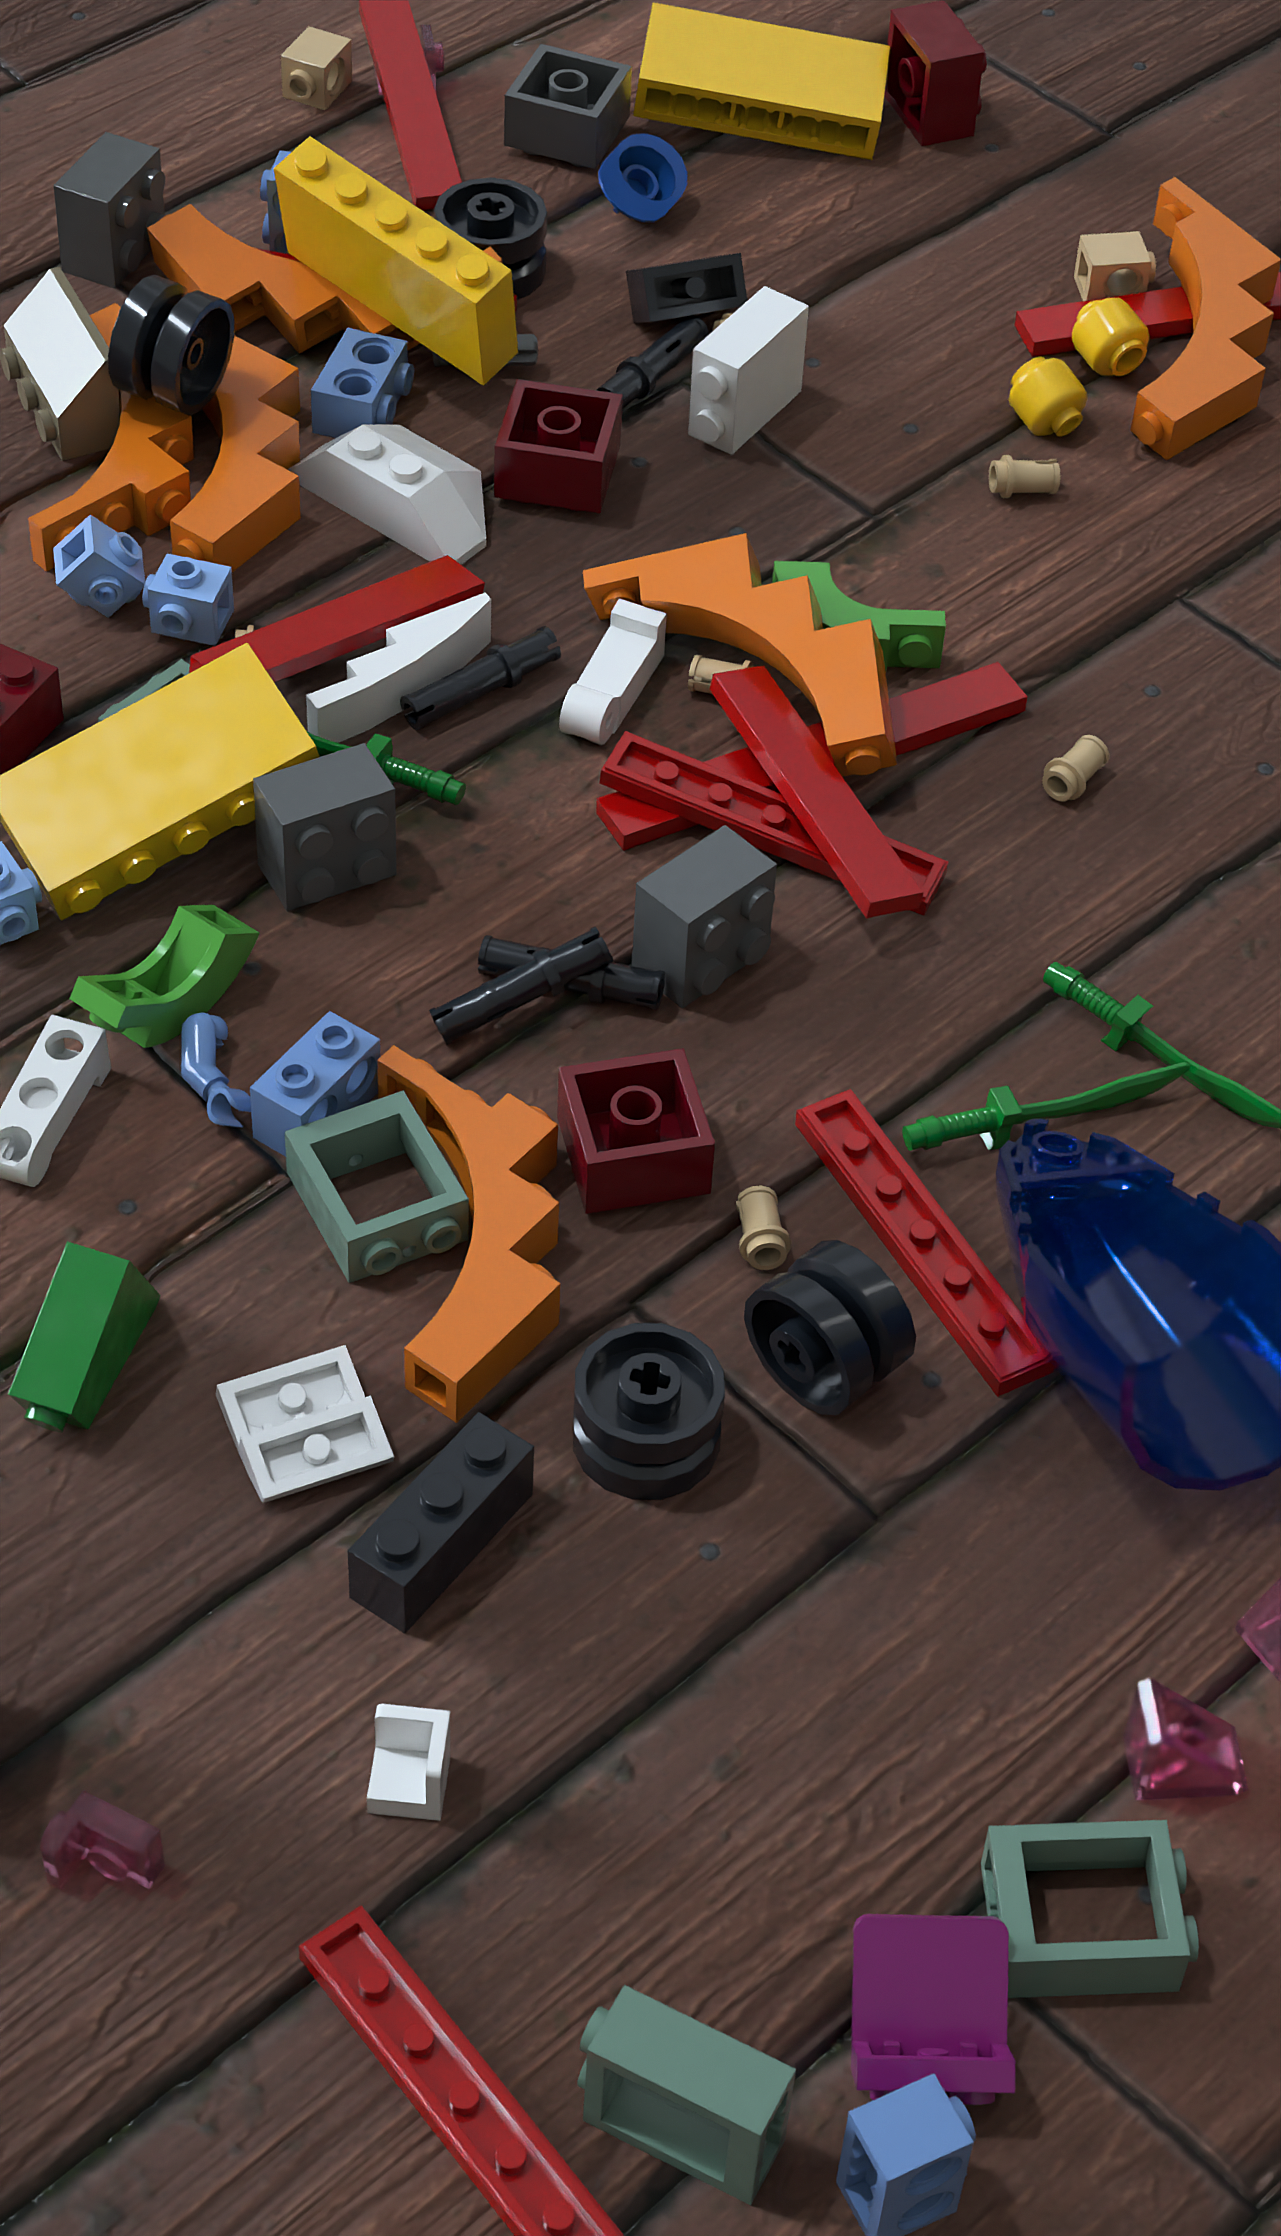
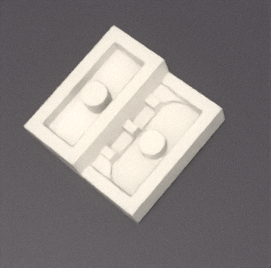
M346 1345L224 1382L216 1387V1397L245 1469L262 1503L393 1462L394 1455L371 1396L365 1397Z

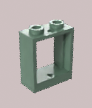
M404 1090L285 1131L287 1174L349 1283L370 1275L387 1273L398 1265L431 1253L445 1252L456 1244L468 1240L469 1198ZM406 1153L432 1198L356 1225L330 1179Z
M1167 1820L999 1825L988 1827L981 1859V1870L988 1916L1001 1919L1009 1932L1008 1998L1179 1992L1188 1962L1197 1961L1199 1941L1194 1916H1183L1180 1894H1184L1186 1890V1863L1182 1849L1171 1847ZM1146 1867L1158 1939L1036 1944L1025 1871Z
M624 1985L610 2010L602 2006L595 2010L580 2042L579 2050L587 2054L577 2082L579 2087L585 2089L583 2121L751 2205L786 2138L796 2068Z

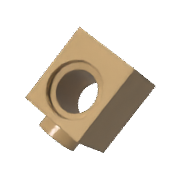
M308 26L281 54L283 97L326 110L352 82L351 39Z
M1139 231L1080 235L1074 279L1083 301L1147 292L1148 283L1155 280L1156 261L1153 252L1147 251Z

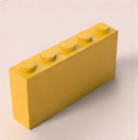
M653 2L633 116L872 160L882 118L890 46Z
M311 136L274 167L287 252L483 386L518 353L511 269Z
M247 642L0 775V821L62 921L75 913H83L93 909L104 897L128 884H136L146 880L157 868L173 859L199 851L210 839L235 825L241 826L252 822L255 819L253 778L319 758L315 743Z

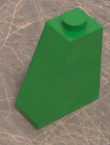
M68 1241L66 1242L8 1393L12 1399L27 1410L24 1419L28 1422L61 1433L66 1423L89 1429L155 1311L161 1296L130 1260Z

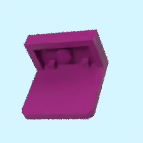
M865 1914L856 1920L853 1927L851 2071L857 2090H870V2098L875 2100L934 2073L943 2090L948 2092V2098L956 2096L963 2104H989L995 2101V2093H1015V2059L1007 2045L1009 1932L1001 1919L993 1916Z

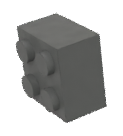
M540 44L505 94L504 146L523 150L530 155H543L567 161L574 166H586L596 169L630 117L632 66Z
M105 132L53 187L62 271L116 289L130 272H134L139 267L143 258L152 250L147 227L166 216L164 214L163 201L165 175L161 171L160 148Z
M365 743L253 778L258 866L286 911L320 902L326 898L397 875L395 788Z
M724 825L637 882L632 966L653 971H665L663 994L683 1009L703 994L709 995L716 991L726 978L745 965L757 963L769 950L771 944L770 934L773 904L775 901L777 864Z

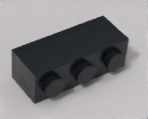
M478 1412L348 1549L349 1598L406 1634L533 1495L534 1446Z

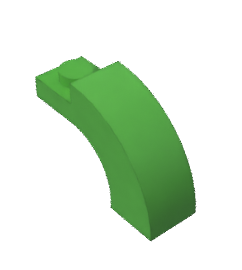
M774 561L772 583L808 575L821 608L823 629L871 619L883 650L885 672L887 667L940 668L946 629L945 611L881 609L866 606L847 597L838 589L832 580L830 563Z
M215 905L179 906L165 936L145 960L134 968L120 974L78 976L69 999L91 1012L89 1019L97 1026L112 1032L121 1033L143 1048L165 1043L181 1034L182 1024L189 1016L196 1013H207L221 998L242 969L260 933Z

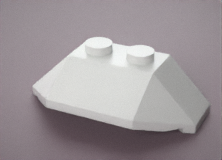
M363 424L322 445L288 469L299 475V485L430 562L448 555L462 565L486 547L481 471L401 425Z

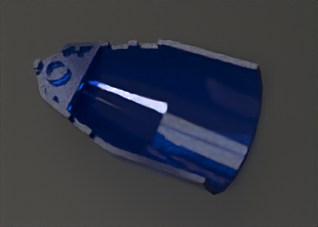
M1031 1119L1025 1122L1024 1131L1016 1142L1008 1140L999 1151L996 1168V1193L1025 1320L1045 1357L1138 1467L1175 1489L1220 1491L1268 1476L1281 1467V1242L1267 1228L1252 1219L1243 1222V1226H1240L1218 1213L1220 1200L1207 1192L1197 1194L1195 1199L1173 1186L1175 1173L1114 1137L1092 1132L1088 1143L1067 1133L1047 1131L1049 1120Z

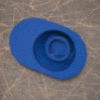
M646 133L633 134L623 140L602 162L598 171L599 184L605 197L614 206L613 211L616 214L623 213L628 218L640 222H655L661 219L680 199L687 187V169L682 157L672 145L660 137Z

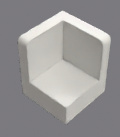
M390 1704L377 1705L375 1714V1753L367 1794V1813L441 1821L450 1762V1711Z

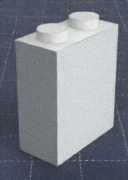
M764 286L693 348L688 435L732 455L801 392L808 305Z

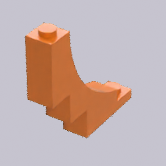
M1176 177L1160 185L1153 225L1172 239L1168 263L1179 278L1188 297L1193 315L1194 333L1185 350L1174 364L1159 378L1138 391L1130 429L1142 443L1151 447L1166 461L1257 407L1266 368L1254 358L1265 352L1274 315L1263 304L1273 298L1281 259Z
M191 203L172 214L162 217L158 222L147 227L155 264L169 280L187 288L188 293L199 290L229 303L234 315V332L265 315L299 354L342 329L346 331L347 328L406 340L408 350L420 344V342L304 263L269 254L239 241L207 220ZM491 247L483 250L502 263V259Z
M236 336L234 337L230 361L223 380L212 399L203 408L221 441L220 453L213 471L201 490L186 507L170 520L172 555L232 567V572L301 519L299 475L288 470L300 461L299 421L292 418L300 411L299 368Z
M746 533L583 570L584 589L600 620L611 618V611L618 599H622L667 613L665 633L698 636L729 644L759 657L780 671L801 690L816 709L823 722L828 749L842 777L853 774L868 775L876 772L878 769L897 765L883 650L871 619L823 629L821 608L808 575L762 585L760 565Z

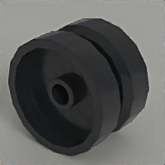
M491 177L464 181L451 186L439 196L434 209V219L482 251L491 247L502 259L503 265L512 270L513 294L517 295V300L529 296L542 285L546 273V248L544 240L547 234V210L543 199L534 190L513 180Z
M157 275L143 278L131 290L120 308L112 330L108 351V371L113 386L146 400L155 397L157 403L186 415L200 412L214 396L223 380L230 361L235 337L234 315L230 304L221 298L199 290L188 293L187 288L181 284Z
M839 1240L819 1242L799 1257L788 1268V1273H778L754 1291L745 1301L744 1322L750 1343L762 1365L786 1393L802 1406L821 1415L840 1414L872 1387V1382L882 1381L914 1354L917 1336L912 1315L898 1288L877 1263L858 1248Z
M632 1323L607 1331L588 1346L575 1369L573 1452L584 1473L606 1491L632 1500H663L691 1490L710 1473L720 1452L721 1419L723 1417L725 1400L724 1370L713 1350L691 1332L664 1323Z

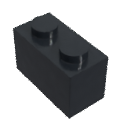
M741 253L718 255L626 271L633 323L653 322L741 307L748 301Z

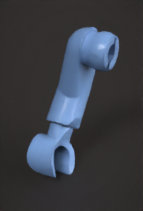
M205 1012L192 1014L182 1024L181 1075L207 1102V1114L213 1123L243 1128V1125L234 1117L231 1105L239 1111L251 1112L250 1096L243 1090L229 1088L227 1086L229 1080L216 1067V1049L224 1045L222 1040H227V1024L221 1017L216 1015H209Z

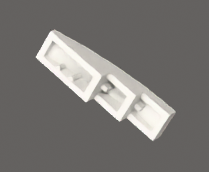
M486 593L386 629L385 648L347 661V680L306 695L308 732L340 743L375 727L403 711L400 705L402 696L412 694L466 666L491 642V598Z

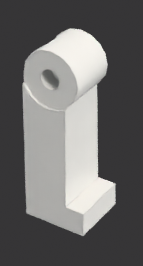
M618 599L611 611L610 627L578 682L572 684L565 696L559 720L561 732L585 738L599 745L605 744L611 734L616 732L664 657L667 613Z
M51 1014L0 1108V1178L35 1187L40 1183L48 1169L53 1151L92 1085L101 1087L111 1070L105 1029ZM63 1038H72L81 1042L83 1045L82 1051L77 1052L66 1049Z

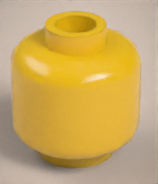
M1121 298L1094 300L1086 304L1077 316V322L1074 325L1071 336L1075 349L1088 365L1098 374L1105 376H1123L1135 370L1146 357L1149 342L1147 326L1129 304Z
M1037 357L1026 362L1015 372L1011 379L1012 388L1010 389L1009 402L1032 434L1035 436H1045L1055 432L1058 437H1062L1078 427L1083 419L1081 412L1086 406L1088 394L1063 360Z

